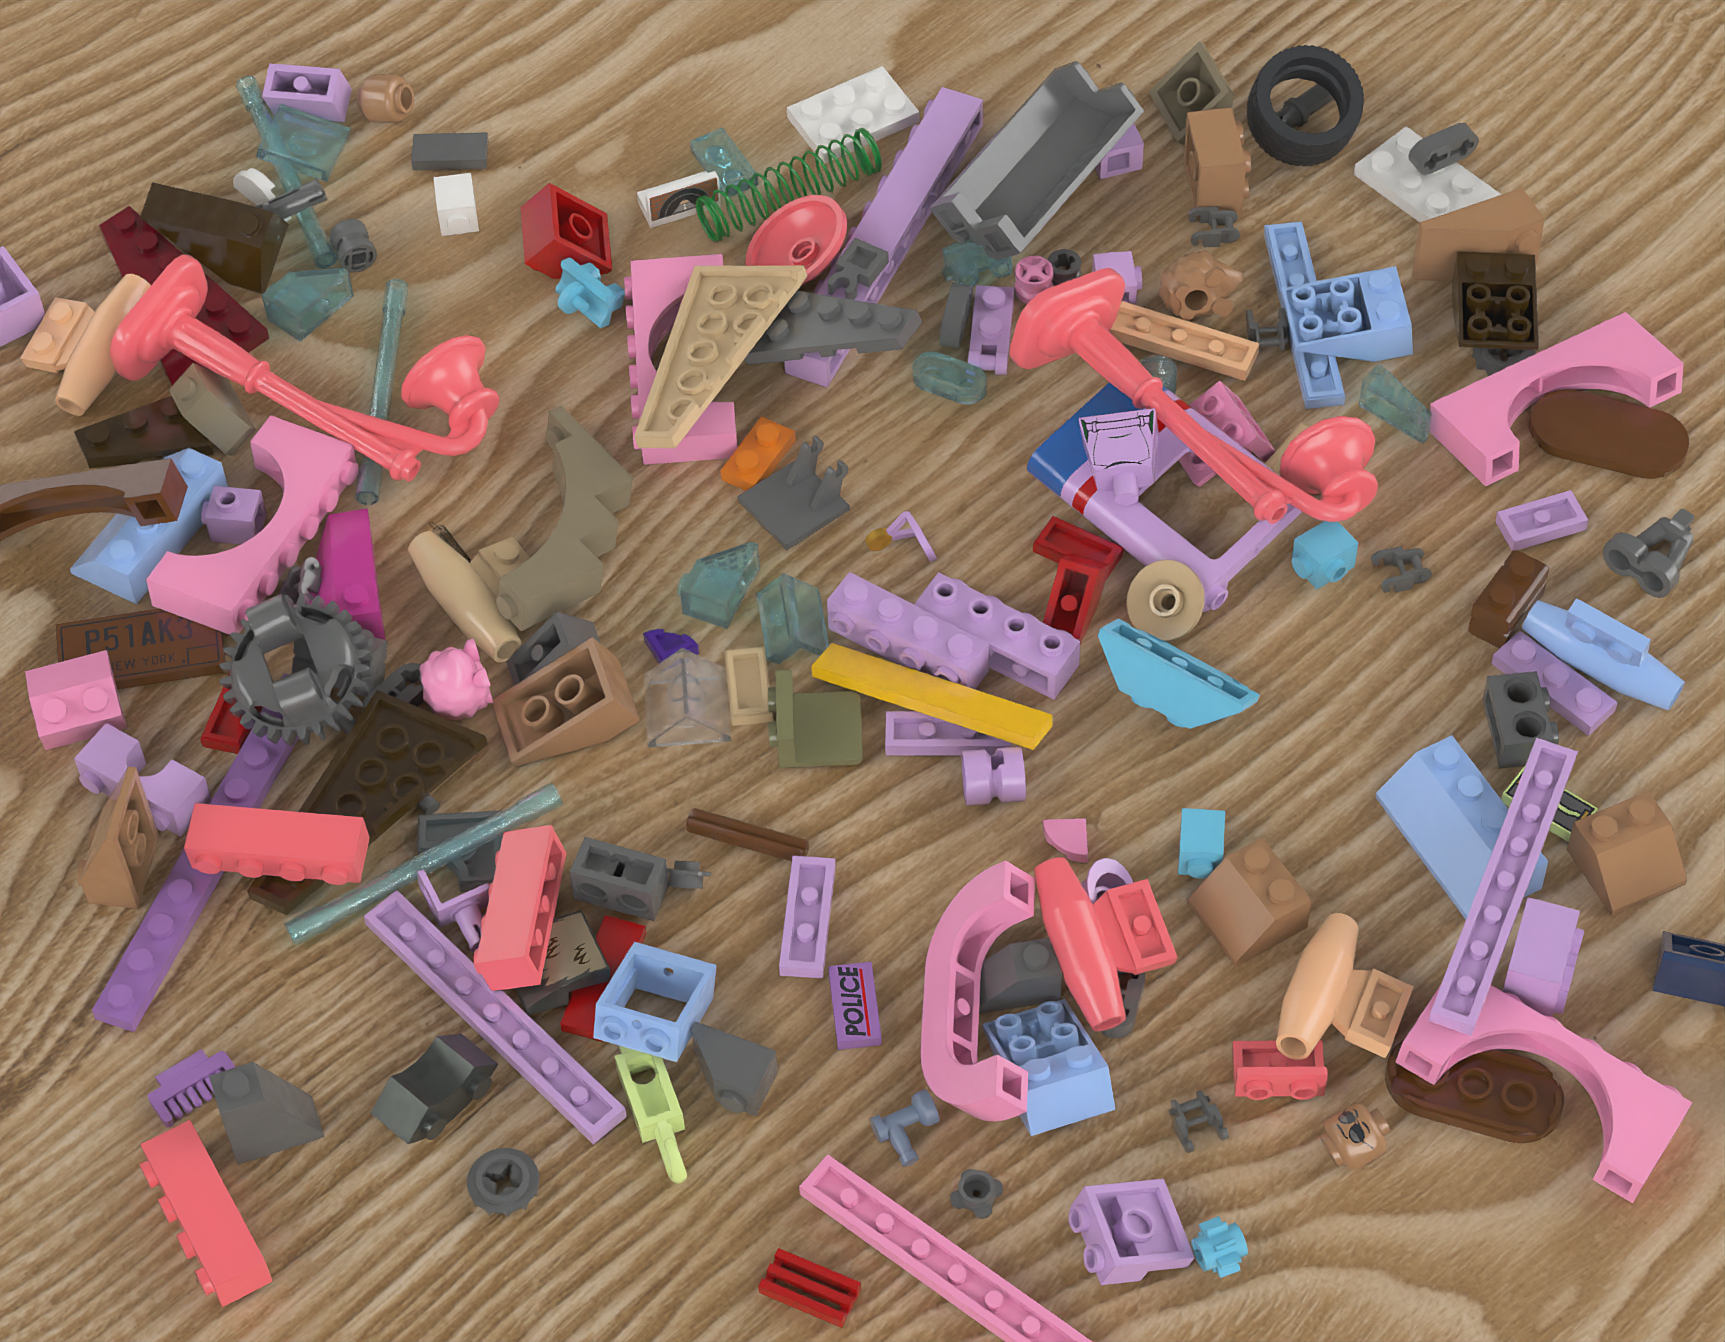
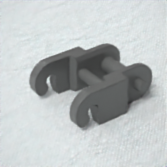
M1218 206L1195 207L1189 211L1188 218L1190 222L1196 221V216L1199 215L1200 222L1208 223L1212 228L1211 231L1195 232L1191 236L1193 246H1197L1200 239H1202L1204 247H1220V243H1230L1239 239V230L1233 227V223L1238 219L1235 211L1218 210ZM1217 225H1225V228H1217Z
M1278 308V319L1280 320L1277 322V327L1264 328L1258 327V323L1253 319L1252 310H1246L1248 340L1260 343L1259 352L1261 347L1279 346L1280 351H1284V344H1288V338H1286L1288 325L1284 308ZM1277 333V337L1260 338V334Z
M1400 546L1380 550L1372 555L1371 561L1374 566L1379 565V560L1383 559L1385 566L1391 564L1394 567L1398 566L1401 573L1400 576L1390 577L1382 582L1381 587L1384 593L1389 592L1391 586L1394 587L1395 592L1411 590L1413 584L1426 582L1431 577V570L1423 568L1420 561L1424 556L1422 549L1403 550V547ZM1412 563L1415 570L1406 571L1404 565Z
M309 557L304 561L302 568L299 566L290 568L286 580L282 582L279 595H288L294 604H297L300 593L305 594L310 601L314 600L313 594L319 592L322 578H320L321 565L316 558Z
M1201 1090L1196 1092V1099L1179 1104L1175 1099L1171 1100L1172 1109H1169V1114L1175 1116L1174 1130L1187 1153L1194 1151L1193 1142L1188 1140V1127L1207 1121L1209 1125H1213L1222 1141L1229 1138L1227 1128H1223V1118L1216 1104L1209 1105V1096H1205ZM1200 1107L1203 1115L1190 1120L1186 1119L1185 1112Z

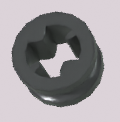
M1060 249L1049 255L1048 261L1053 267V285L1056 286L1081 277V258L1076 252ZM1060 266H1066V270L1063 271Z

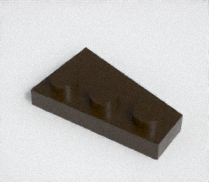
M172 396L74 431L89 469L137 464L141 458L162 456L164 458L187 448L206 456L214 455L208 438L182 416Z

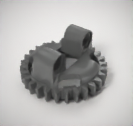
M300 593L297 604H294L288 595L283 596L280 594L247 608L245 614L249 621L245 619L240 621L246 631L243 635L234 632L230 634L237 642L236 647H224L223 649L232 658L231 661L220 663V668L230 674V676L219 680L224 688L231 689L223 695V698L226 702L234 704L230 712L235 717H242L239 723L246 729L253 727L252 732L257 737L263 738L267 734V739L275 744L283 737V741L287 745L293 746L298 735L304 744L309 745L310 733L315 732L320 739L325 740V727L330 726L335 731H340L337 720L341 716L348 720H353L348 710L351 704L359 707L363 706V703L356 695L358 691H370L366 683L361 681L364 677L373 676L372 670L368 666L363 665L373 660L372 654L368 650H363L370 643L365 635H359L362 631L360 624L357 621L351 622L352 615L346 609L339 612L340 608L334 601H331L325 607L324 600L317 595L310 605L308 597ZM301 637H305L317 669V674L307 667L273 682L264 654ZM347 667L353 673V677L345 676L343 685L337 694L342 700L337 705L330 697L331 689L335 685L339 672ZM255 706H263L269 710L279 712L283 715V720L268 715L265 712L261 715Z

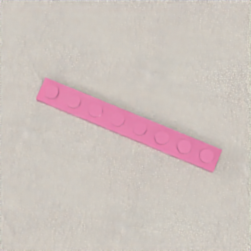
M827 1155L799 1186L802 1197L1005 1342H1092L830 1155Z

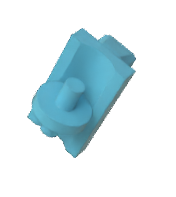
M572 258L562 260V277L555 290L560 295L558 298L559 309L566 314L579 310L599 328L608 326L612 312L622 307L625 296L624 289L616 283L608 286L601 283L599 269L591 263L580 266Z

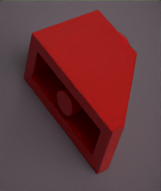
M1074 553L1060 558L1043 623L1056 630H1064L1070 633L1081 644L1099 605L1110 565Z

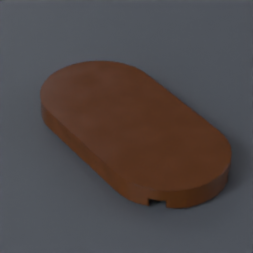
M1556 390L1542 396L1533 406L1529 422V431L1534 438L1535 436L1536 440L1539 441V447L1546 453L1558 458L1639 478L1655 479L1664 477L1666 472L1672 470L1675 472L1685 462L1689 448V436L1685 427L1672 415L1661 410L1578 390Z
M1403 1041L1392 1049L1388 1057L1385 1071L1387 1089L1400 1107L1416 1116L1512 1143L1538 1141L1549 1135L1560 1121L1564 1107V1092L1560 1083L1558 1086L1557 1081L1553 1078V1073L1545 1065L1535 1060L1497 1049L1486 1050L1457 1062L1433 1085L1395 1062Z

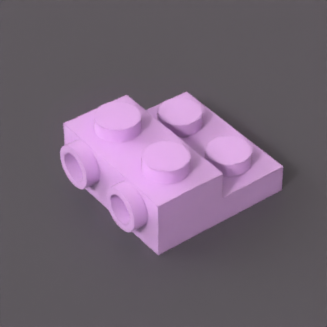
M1164 1179L1084 1186L1069 1210L1070 1227L1075 1233L1081 1232L1086 1245L1084 1250L1085 1267L1090 1273L1097 1274L1101 1285L1141 1281L1148 1271L1188 1267L1195 1258Z

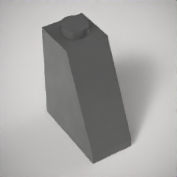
M251 1062L209 1076L218 1109L238 1165L324 1137L312 1096L258 1064Z

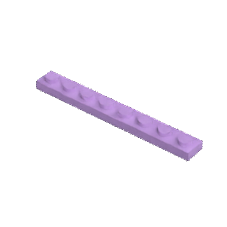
M1536 738L1428 1021L1472 1036L1578 751Z
M396 890L364 915L365 924L593 1145L627 1117L626 1108L502 990L491 991L482 974L477 973L474 963L401 893Z

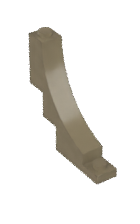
M562 406L549 411L546 440L554 450L552 472L559 485L563 501L561 517L553 533L531 558L499 578L498 597L496 599L498 610L504 618L510 619L520 631L551 617L556 611L561 612L601 592L604 564L597 557L615 549L618 520L613 513L630 505L633 477Z

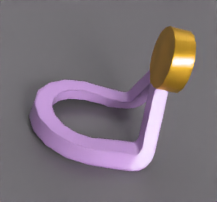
M908 511L901 513L888 528L875 529L865 538V542L871 551H880L886 548L893 540L917 537L930 563L937 560L921 528ZM905 522H909L911 528L899 530Z

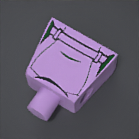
M1155 408L1079 418L1082 441L1097 490L1101 492L1113 491L1114 501L1118 505L1127 506L1136 503L1139 500L1138 487L1151 486L1155 482L1159 438Z

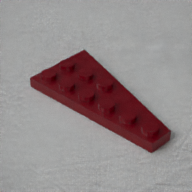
M130 206L99 225L101 235L122 278L126 274H134L152 285L175 258L184 255L162 234L142 220L140 215ZM205 274L208 291L205 302L195 318L219 332L248 353L270 339L267 328ZM174 348L160 360L171 386L193 363L202 366Z

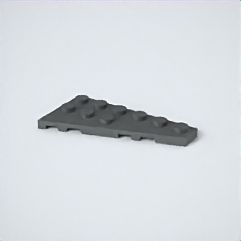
M796 291L745 357L747 365L801 360L804 353L819 352L821 357H831L836 355L837 350L856 348L858 354L903 349L918 329L922 320L917 310Z

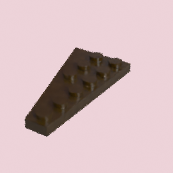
M376 690L298 812L363 817L370 837L369 846L488 744L486 736ZM262 875L254 879L247 892L251 900L288 915L321 887L325 881L306 878L302 881H289L281 876Z

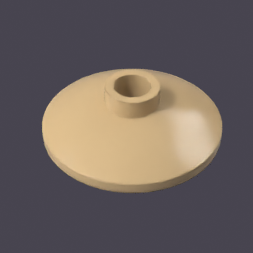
M1160 560L1144 567L1131 582L1127 594V612L1131 623L1136 629L1143 630L1163 641H1172L1186 635L1197 624L1203 612L1205 596L1203 585L1198 575L1190 567L1174 560ZM1175 596L1176 603L1171 610H1168L1166 602L1168 598Z

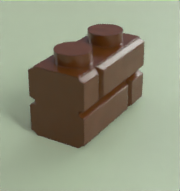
M1513 550L1505 560L1504 565L1500 567L1473 604L1472 618L1469 622L1468 631L1472 635L1500 649L1515 635L1533 605L1543 596L1549 567L1518 550Z

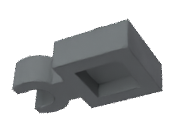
M855 238L835 263L836 273L828 279V294L833 295L838 288L844 287L846 288L845 299L855 300L858 293L857 286L862 284L870 287L889 263L888 252Z

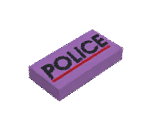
M872 962L828 966L838 1050L882 1045Z

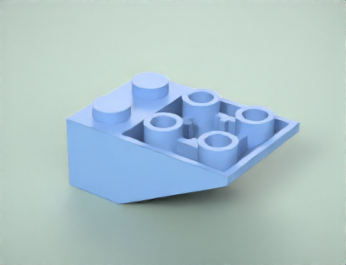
M1396 266L1281 288L1296 351L1373 362L1413 355L1412 324Z
M1065 999L1044 1002L1036 1008L1016 1014H1005L997 1018V1020L982 1024L993 1055H999L1028 1071L1027 1112L1020 1114L1019 1117L1031 1136L1116 1110L1108 1065Z

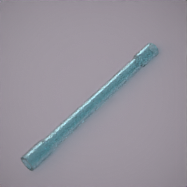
M253 76L242 77L236 84L237 91L246 110L253 119L285 193L303 186L267 108V104L262 98L263 92L257 79ZM311 206L295 214L316 266L319 268L332 266L337 261V255L327 233L322 229L313 207Z
M399 279L389 280L385 287L382 307L383 321L369 410L370 416L387 421L402 318L405 315L409 289L408 284ZM363 455L362 465L359 468L355 499L364 505H374L379 501L383 471L380 464Z
M551 782L520 798L514 805L340 897L308 910L284 923L295 946H298L328 930L336 922L418 880V871L424 869L427 875L503 835L504 832L510 831L523 823L532 822L562 806L563 802Z

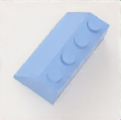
M190 448L164 457L163 459L171 458L188 486L178 520L140 526L135 517L116 514L70 568L71 574L137 605L148 591L146 579L166 552L179 554L203 525L201 521L202 506L205 501L210 500L213 487H228L222 463Z
M1451 735L1416 752L1376 792L1375 798L1463 917L1467 919L1509 809ZM1542 852L1524 897L1542 889L1548 860Z

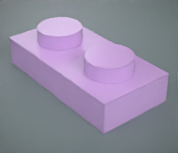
M1569 490L1498 511L1495 522L1511 551L1584 531L1587 529L1588 519L1574 494Z

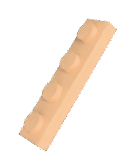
M1124 301L1121 302L1117 318L1109 331L1121 343L1246 381L1259 354L1260 343Z

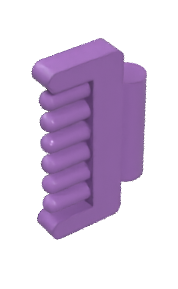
M200 1049L155 1076L160 1087L148 1094L150 1105L166 1127H172L174 1120L166 1106H168L176 1119L182 1118L183 1112L175 1101L179 1102L186 1113L192 1112L193 1107L185 1095L187 1094L195 1107H200L202 1100L195 1089L198 1090L205 1101H210L212 1095L204 1085L206 1083L213 1092L209 1076L235 1068V1065L224 1051H220L207 1058L204 1051Z

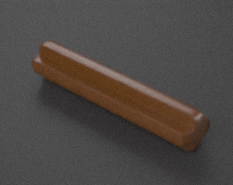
M697 808L690 811L686 822L687 831L690 833L792 861V856L806 857L809 850V842L804 838Z

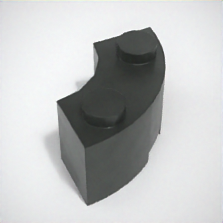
M462 1033L436 1036L427 1051L413 1065L389 1078L370 1113L407 1144L415 1143L425 1138L433 1140L442 1133L445 1126L461 1113L473 1099L478 1100L487 1093L492 1084L490 1077L497 1068L498 1063Z

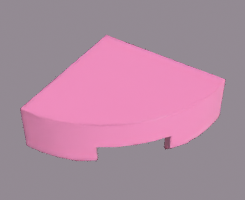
M1086 819L1043 820L1044 836L1050 845H1053L1058 851L1065 854L1066 858L1072 861L1088 862Z

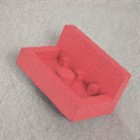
M1319 1040L1310 1055L1302 1060H1295L1284 1056L1278 1050L1276 1041H1233L1232 1060L1235 1097L1264 1100L1271 1096H1292L1295 1099L1307 1100L1315 1096L1325 1095L1328 1074L1327 1067H1324L1322 1040Z

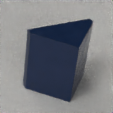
M1663 931L1652 991L1725 1006V944Z

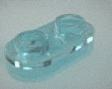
M939 352L922 353L913 362V381L917 387L924 391L965 405L977 403L986 395V374L975 365Z

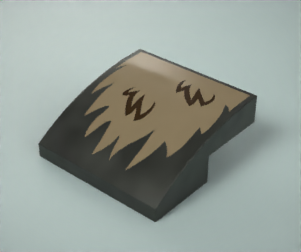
M582 910L553 919L540 985L515 988L527 1015L569 1004L568 992L610 981V968Z

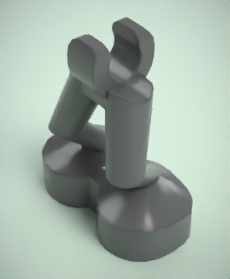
M1680 509L1672 519L1667 517L1660 518L1637 537L1622 532L1616 533L1604 545V561L1616 574L1621 576L1631 575L1636 578L1641 588L1649 595L1657 598L1665 597L1679 582L1680 574L1678 571L1693 543V535L1690 532L1691 528L1689 525L1693 523L1695 516L1685 509ZM1663 539L1672 543L1668 556L1658 551L1648 552V548Z

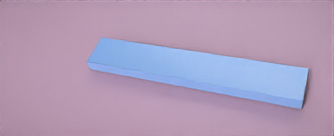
M1302 221L1264 225V238L1280 305L1284 309L1285 305L1281 288L1317 281ZM1285 309L1288 325L1287 334L1305 409L1344 405L1345 393L1336 357L1296 351Z

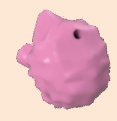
M474 639L467 640L463 649L448 647L443 651L431 652L428 660L420 665L423 700L428 704L433 714L447 720L461 721L464 718H472L477 710L486 708L488 703H493L489 689L490 682L485 668L481 665Z

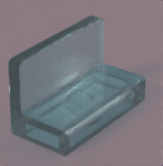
M783 573L756 594L767 660L780 664L800 648L818 656L828 648L829 643L818 588Z

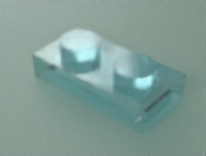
M723 127L690 141L692 154L708 173L716 172L719 178V188L724 193L728 184L738 187L741 179L745 178L751 181L753 174L756 173ZM758 176L754 178L755 186L759 185ZM742 182V192L751 188L747 182ZM733 187L729 188V197L738 194L736 189Z

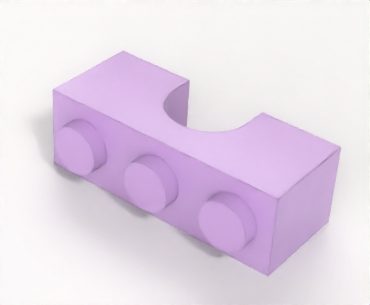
M108 723L104 724L74 758L82 785L92 793L99 794L102 792L109 797L127 767H136L139 773L146 765L139 741ZM172 759L159 773L152 776H139L156 828L160 831L168 829L181 837L189 828L194 804H210L212 800L205 777Z

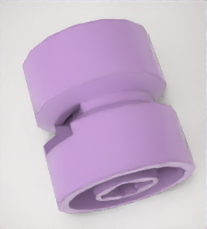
M1021 746L997 748L994 755H989L985 749L961 752L966 806L990 804L993 797H998L1002 803L1026 800L1025 770Z

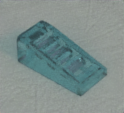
M1377 364L1362 380L1359 406L1418 442L1424 443L1428 439L1432 413L1386 368Z

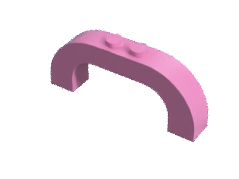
M1006 860L978 874L954 897L934 931L925 965L921 1034V1064L924 1077L930 1089L940 1099L984 1121H1002L1027 1112L1028 1071L999 1055L980 1062L977 1061L980 979L985 956L993 942L1003 931L1016 923L1034 916L1035 878Z

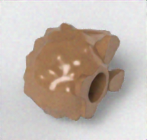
M1206 250L1191 252L1174 260L1168 267L1163 269L1158 295L1167 311L1172 312L1175 317H1181L1187 321L1193 318H1200L1201 316L1210 317L1214 312L1220 316L1227 317L1233 310V302L1226 298L1241 283L1243 274L1240 270L1216 260V257L1210 255Z

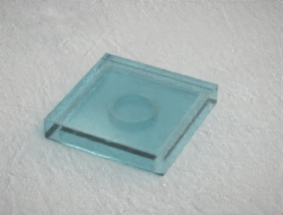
M280 104L258 147L256 158L328 182L349 139L351 128Z

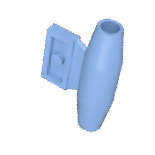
M1577 598L1569 610L1538 600L1529 611L1522 625V629L1560 660L1623 695L1669 711L1684 687L1685 681L1648 653L1651 639Z

